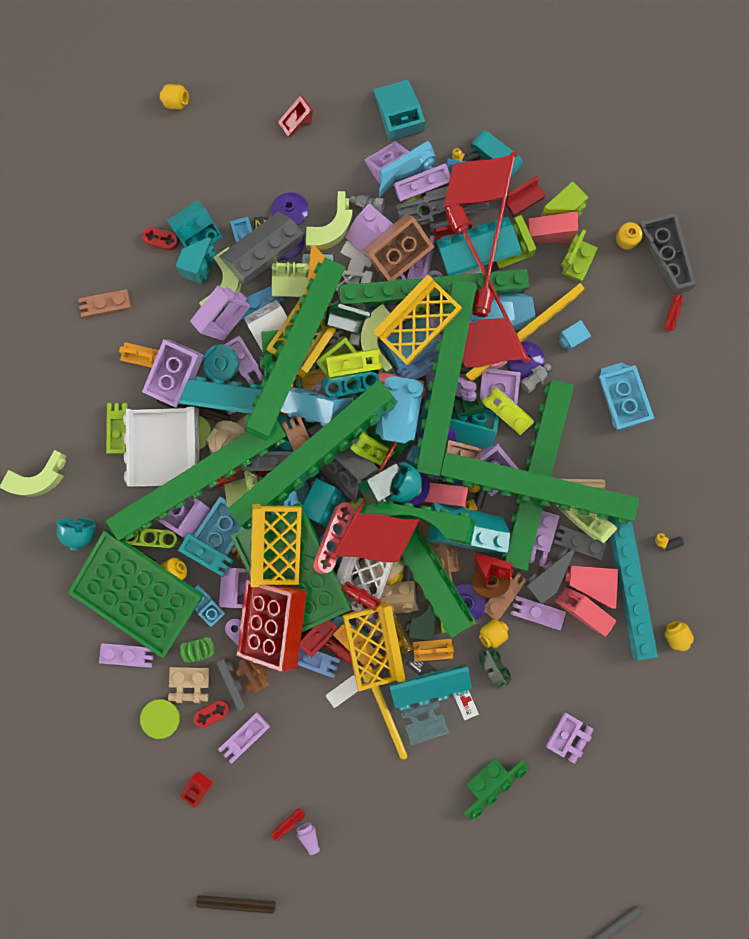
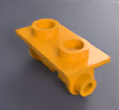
M125 342L124 346H120L119 353H121L120 361L152 368L159 350Z
M452 639L413 642L414 662L453 659Z

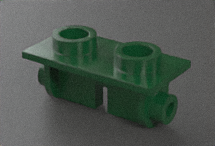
M490 647L487 651H482L478 654L485 671L490 668L493 669V671L488 673L493 685L497 686L498 689L503 687L504 684L507 686L511 681V674L508 668L503 666L499 652Z

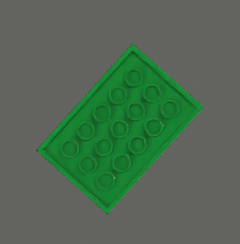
M298 502L292 506L302 507L299 585L288 586L307 590L302 632L351 610L352 607L342 590L334 570L332 569L328 573L320 574L314 569V560L321 543L301 502ZM288 512L284 518L291 524L297 518V512ZM275 513L265 519L271 524L278 515ZM280 519L273 527L281 533L288 525ZM243 529L230 536L250 575L252 529ZM269 529L264 534V538L269 543L278 536L272 529ZM290 529L283 537L291 543L296 538V533ZM281 538L273 545L279 553L287 546ZM269 548L264 553V558L270 562L277 554ZM289 548L282 556L290 562L295 557V552ZM281 558L272 564L278 572L287 565ZM325 560L321 561V563L323 564L322 568H326L327 566L325 565ZM269 567L263 572V579H271L276 573ZM289 567L281 575L286 579H294L295 572Z
M108 529L103 531L68 592L71 596L161 658L166 657L204 596L124 540L118 541L115 535Z

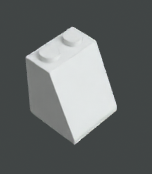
M277 300L244 317L261 350V332L279 330L287 319L283 308Z

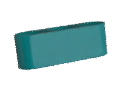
M482 130L470 144L471 149L477 151L484 160L509 156L513 152L486 130ZM518 155L514 159L511 178L523 165V160Z
M372 370L335 377L327 376L322 380L321 388L328 396L339 397L366 391L380 379ZM372 375V380L366 383V377ZM350 379H354L353 385L347 387V382ZM331 383H335V388L328 391V386Z

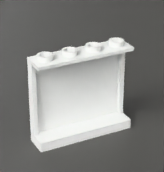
M199 408L126 409L123 421L124 425H126V433H124V443L126 444L124 462L127 463V471L124 473V480L127 486H162L200 462Z

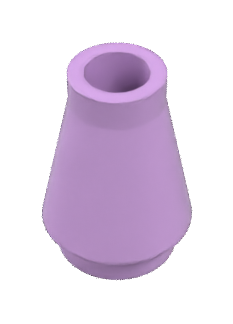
M310 822L300 825L296 829L297 837L307 849L309 855L316 854L320 851L315 826H312Z

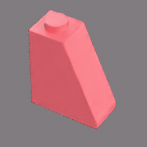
M578 212L529 218L526 226L533 242L571 243L578 232Z
M429 483V494L422 502L430 505L434 502L464 508L468 487Z
M568 566V570H566L564 575V581H567L568 587L607 608L616 609L618 569Z
M564 587L554 602L592 630L605 637L616 623L613 617L586 596L567 587Z

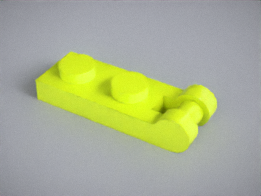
M380 348L326 357L329 377L381 369L382 362L379 361ZM371 357L372 363L367 364L366 358Z
M494 387L491 390L492 393L482 400L486 407L495 412L520 435L534 423V420L497 387ZM498 398L501 401L496 405L494 401Z

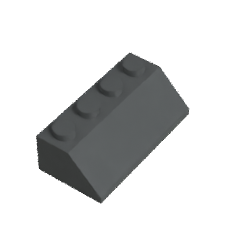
M277 212L221 254L220 258L239 281L246 285L272 265V263L302 242L303 232L291 218Z
M321 422L307 430L310 438L324 427L321 425ZM350 444L345 451H340L334 456L335 458L331 463L325 464L319 471L352 502L356 503L363 495L357 484L375 475L378 468L373 462L352 451L350 448L352 444Z

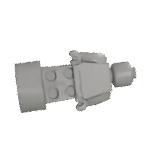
M360 195L357 198L356 196L349 197L350 203L362 207V209L371 204L381 214L383 213L385 207L384 198L377 197L374 199L370 198V195Z
M546 363L543 367L539 365L531 369L533 371L532 374L520 381V387L530 394L535 389L537 383H544L547 372L551 370V364Z

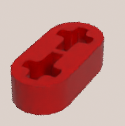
M147 228L142 234L144 242L150 247L172 251L179 245L177 236L169 231ZM153 233L154 236L159 239L152 238V240L150 241L148 236H151ZM171 237L174 242L168 245L164 240H169Z
M225 700L216 701L199 710L194 716V723L199 728H205L226 717L230 712V705ZM217 704L226 707L224 714L218 712L214 715L213 711L218 708ZM201 713L203 716L209 713L211 717L206 719V724L198 720L201 717Z

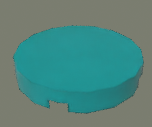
M223 344L214 345L206 351L203 357L204 372L212 381L213 379H222L224 382L230 381L239 370L238 355L230 346Z

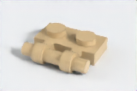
M170 667L169 687H177V692L169 693L168 701H176V703H183V701H194V703L208 702L209 694H201V688H209L210 667ZM184 688H194V693H184Z

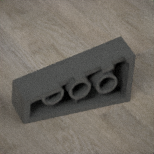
M677 212L639 222L638 225L642 229V239L673 294L693 290L696 281Z

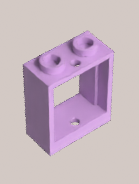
M217 286L190 322L201 334L224 341L251 306L246 302L247 298L241 292L235 293L228 287L222 288ZM228 301H231L229 305L225 308V310L221 313V315L217 318V320L215 322H212L218 315V313L222 310V308L226 305V303Z

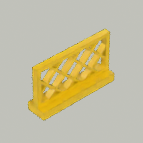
M427 275L373 332L406 365H409L463 308ZM436 288L440 292V300L430 301V294ZM452 303L456 307L451 314H443V304ZM430 304H440V314L430 315ZM419 305H427L426 315H416V308ZM426 318V329H416V319ZM430 318H440V325L437 328H430ZM406 319H413V329H403V322ZM413 332V343H402L403 333ZM416 332H426L424 342L416 343ZM392 333H399V343L391 344L387 338ZM402 346H412V354L407 359L402 355Z
M307 289V290L305 291V293H304V295H306V296H307V294H308V292H309L308 289ZM299 302L266 348L273 355L277 352L273 348L275 342L283 341L285 344L286 339L283 338L285 334L284 329L293 326L294 322H289L295 311H300ZM326 318L322 319L320 323L321 331L315 334L314 337L316 338L312 340L311 346L297 373L302 378L308 373L336 331V329L323 325Z
M252 504L251 587H259V585H299L301 506H261L260 504ZM265 511H274L278 517L270 524L265 519ZM288 512H297V518L291 524L284 518ZM280 519L288 525L281 533L273 527ZM269 529H272L278 536L269 543L264 538V534ZM290 529L296 533V538L291 543L283 537ZM281 538L287 546L279 553L273 545ZM269 548L277 554L270 562L264 558V553ZM289 548L295 552V557L290 562L282 556ZM281 558L287 565L278 572L272 564ZM269 567L276 573L271 579H263V572ZM289 567L295 572L294 579H286L281 574Z
M385 601L380 603L376 611L367 608L342 615L357 690L362 691L393 681L398 683L406 681L391 605ZM378 612L379 618L375 624L367 621L371 613ZM357 617L361 620L356 630L350 627L349 619ZM364 623L372 626L367 637L359 632ZM376 629L382 633L378 643L370 639ZM357 634L365 639L360 648L353 644ZM369 641L376 645L371 655L363 651ZM380 648L385 650L386 653L382 662L374 658ZM361 653L369 657L363 667L357 664V659ZM372 660L380 664L375 673L367 670ZM383 667L389 669V677L381 678L378 676ZM364 672L372 675L368 683L361 684V677Z

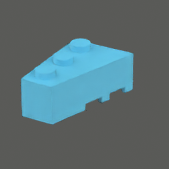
M293 387L286 397L281 412L287 413L288 417L291 418L301 416L306 422L318 421L321 422L322 426H325L352 403L353 397L338 399L318 394L317 391Z

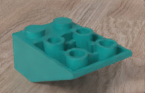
M409 80L373 89L389 141L424 131L425 119Z

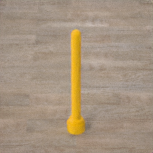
M365 672L362 676L364 682L368 683L372 675ZM373 687L372 691L398 754L402 760H405L408 757L380 687Z

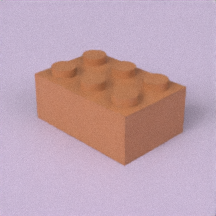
M405 214L362 249V251L385 281H394L431 251L434 246L416 219L411 215Z

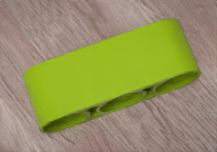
M140 528L134 532L136 536L133 541H126L132 546L173 549L179 545L180 537L177 533L169 530L146 529L142 531ZM149 533H153L155 536L152 543H148L146 540ZM168 535H173L174 542L171 545H167L165 541Z

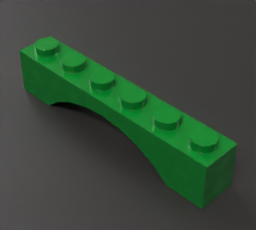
M359 498L356 510L363 498ZM387 500L378 506L376 503L368 506L367 502H365L359 513L379 514L399 519H420L437 527L451 542L471 545L476 521L467 513L459 512L458 515L451 514V511L440 509L437 512L432 511L433 508L427 506L414 508V505L403 502L402 505H397L392 500Z

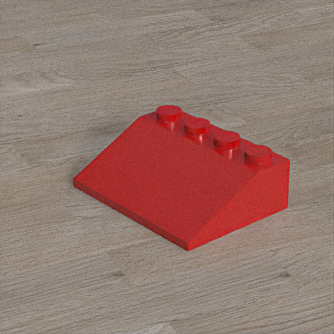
M246 579L237 656L281 672L297 668L307 590L288 585H259V587H251L250 579Z

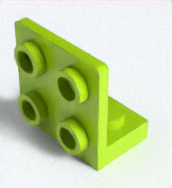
M522 215L515 217L512 224L522 253L496 261L499 269L530 258L535 254L536 246Z
M584 229L580 234L576 233L568 249L569 251L561 264V267H563L561 274L581 283L598 249L582 241L586 233Z

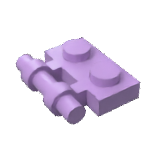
M564 712L545 747L562 757H565L567 751L571 752L568 760L575 764L578 757L581 758L582 750L587 741L591 740L592 737L590 735L594 729L587 725L582 732L579 729L583 722ZM577 735L580 739L576 746L573 747L571 744Z

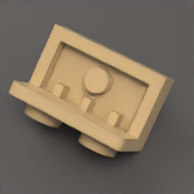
M414 580L397 582L393 585L385 584L380 600L381 602L386 601L391 605L393 614L401 612L411 613L412 611L419 610L416 602V583Z

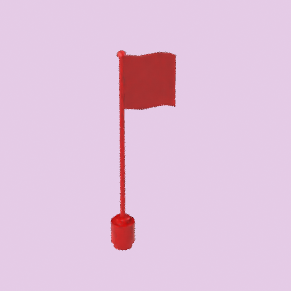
M511 152L509 156L492 160L459 163L454 165L451 171L444 209L456 203H459V205L475 204L502 199L484 287H480V289L475 291L472 314L477 317H488V313L491 312L494 293L488 288L514 159L517 157L516 152Z
M459 203L453 204L445 210V216L453 232L463 233L486 279L487 273L466 232L471 223L463 207ZM489 279L488 286L491 292L494 293V298L504 318L484 319L469 323L462 359L464 367H483L514 360H523L525 363H528L531 358H528Z
M420 408V411H419L418 420H419V418H420V416H421V413H420V412H421V408ZM393 442L378 472L384 469L398 442ZM363 497L334 553H331V558L359 557L378 562H398L420 519L411 520L379 514H359L366 502Z

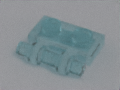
M438 700L416 708L412 706L407 711L401 712L403 720L408 718L412 720L411 724L405 725L411 746L449 733L443 714H434L433 710L441 708ZM428 712L429 718L418 721L417 715Z

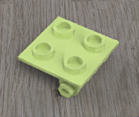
M278 261L272 263V297H302L309 283V264H306V262L304 264H295V262L293 264H289V262L285 264L278 263Z
M244 471L246 478L224 484L227 507L229 508L262 480V476H258L256 471Z

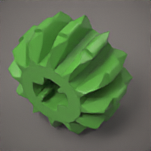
M209 637L189 640L180 645V654L184 662L200 661L214 654V645Z

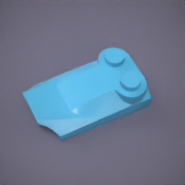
M429 141L380 170L381 186L379 188V197L387 192L394 183L433 168L436 156Z
M522 293L498 295L515 331H521L535 319L533 297ZM493 298L491 312L488 313V317H477L472 314L473 310L471 312L473 322L484 319L504 318L495 298Z
M440 311L432 312L430 315L439 314ZM426 318L416 319V329H426ZM413 320L403 324V329H413ZM413 332L403 333L402 343H413ZM416 332V343L424 342L426 332ZM392 333L387 340L391 344L399 343V333ZM437 337L415 359L436 349L437 342H439ZM378 338L379 343L391 359L396 369L405 365V363L380 338ZM402 346V355L407 359L412 354V346Z
M621 362L601 368L599 380L612 416V425L616 428V431L636 427L655 419L636 365L629 366Z
M396 376L386 378L384 386L398 403L391 412L385 413L380 417L375 434L380 435L382 440L404 444L409 440L414 441L424 384L414 379Z
M219 497L194 536L228 556L235 545L230 535L244 528L238 524L227 509V500Z

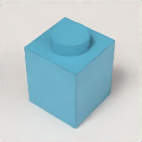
M580 320L561 332L559 342L569 352L586 342L591 335Z

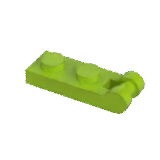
M362 432L357 443H353L350 447L351 450L381 466L390 447Z

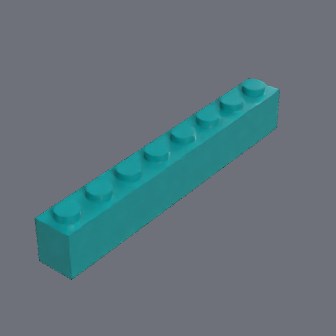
M609 517L607 521L614 524L617 528L610 536L615 568L618 569V583L632 657L635 660L658 657L632 522H628V525L616 522V519Z

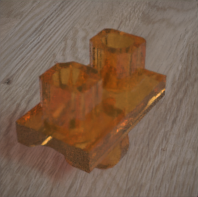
M243 659L234 669L237 676L242 677L246 674L249 681L244 684L247 693L255 691L257 693L269 685L265 679L268 675L264 670L268 668L267 666Z

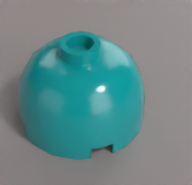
M406 462L398 464L401 466L399 468L400 471L392 479L391 490L393 493L387 496L398 503L411 501L422 490V481L418 470Z
M78 517V521H71V518L60 519L57 521L56 526L57 538L64 546L70 547V550L79 551L94 540L96 534L95 521Z

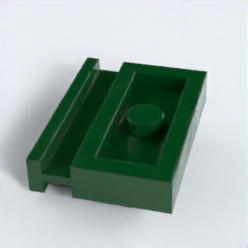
M477 388L475 390V401L470 402L463 400L461 396H455L453 409L457 418H460L459 415L471 416L484 413V406Z

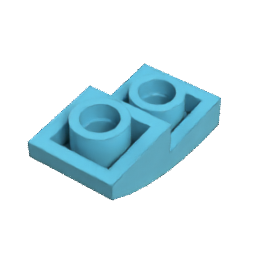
M197 584L194 589L204 596L195 610L212 627L225 615V612Z

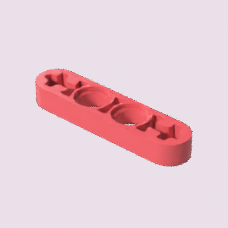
M341 503L333 510L314 560V569L320 574L328 573L334 568L337 559H332L330 555L334 553L351 522L354 512L349 503ZM343 508L345 509L344 512L346 513V515L342 516L343 512L341 511V509ZM334 524H338L340 526V534H336L334 532ZM328 541L334 544L335 548L333 552H330L327 549L326 545ZM325 560V565L327 566L326 568H322L323 564L321 563V561Z

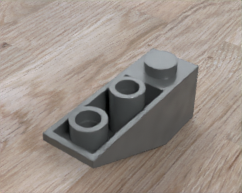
M572 548L562 550L557 555L559 558L555 562L550 560L542 567L544 570L540 574L534 573L527 579L529 582L526 584L541 604L557 593L574 554Z

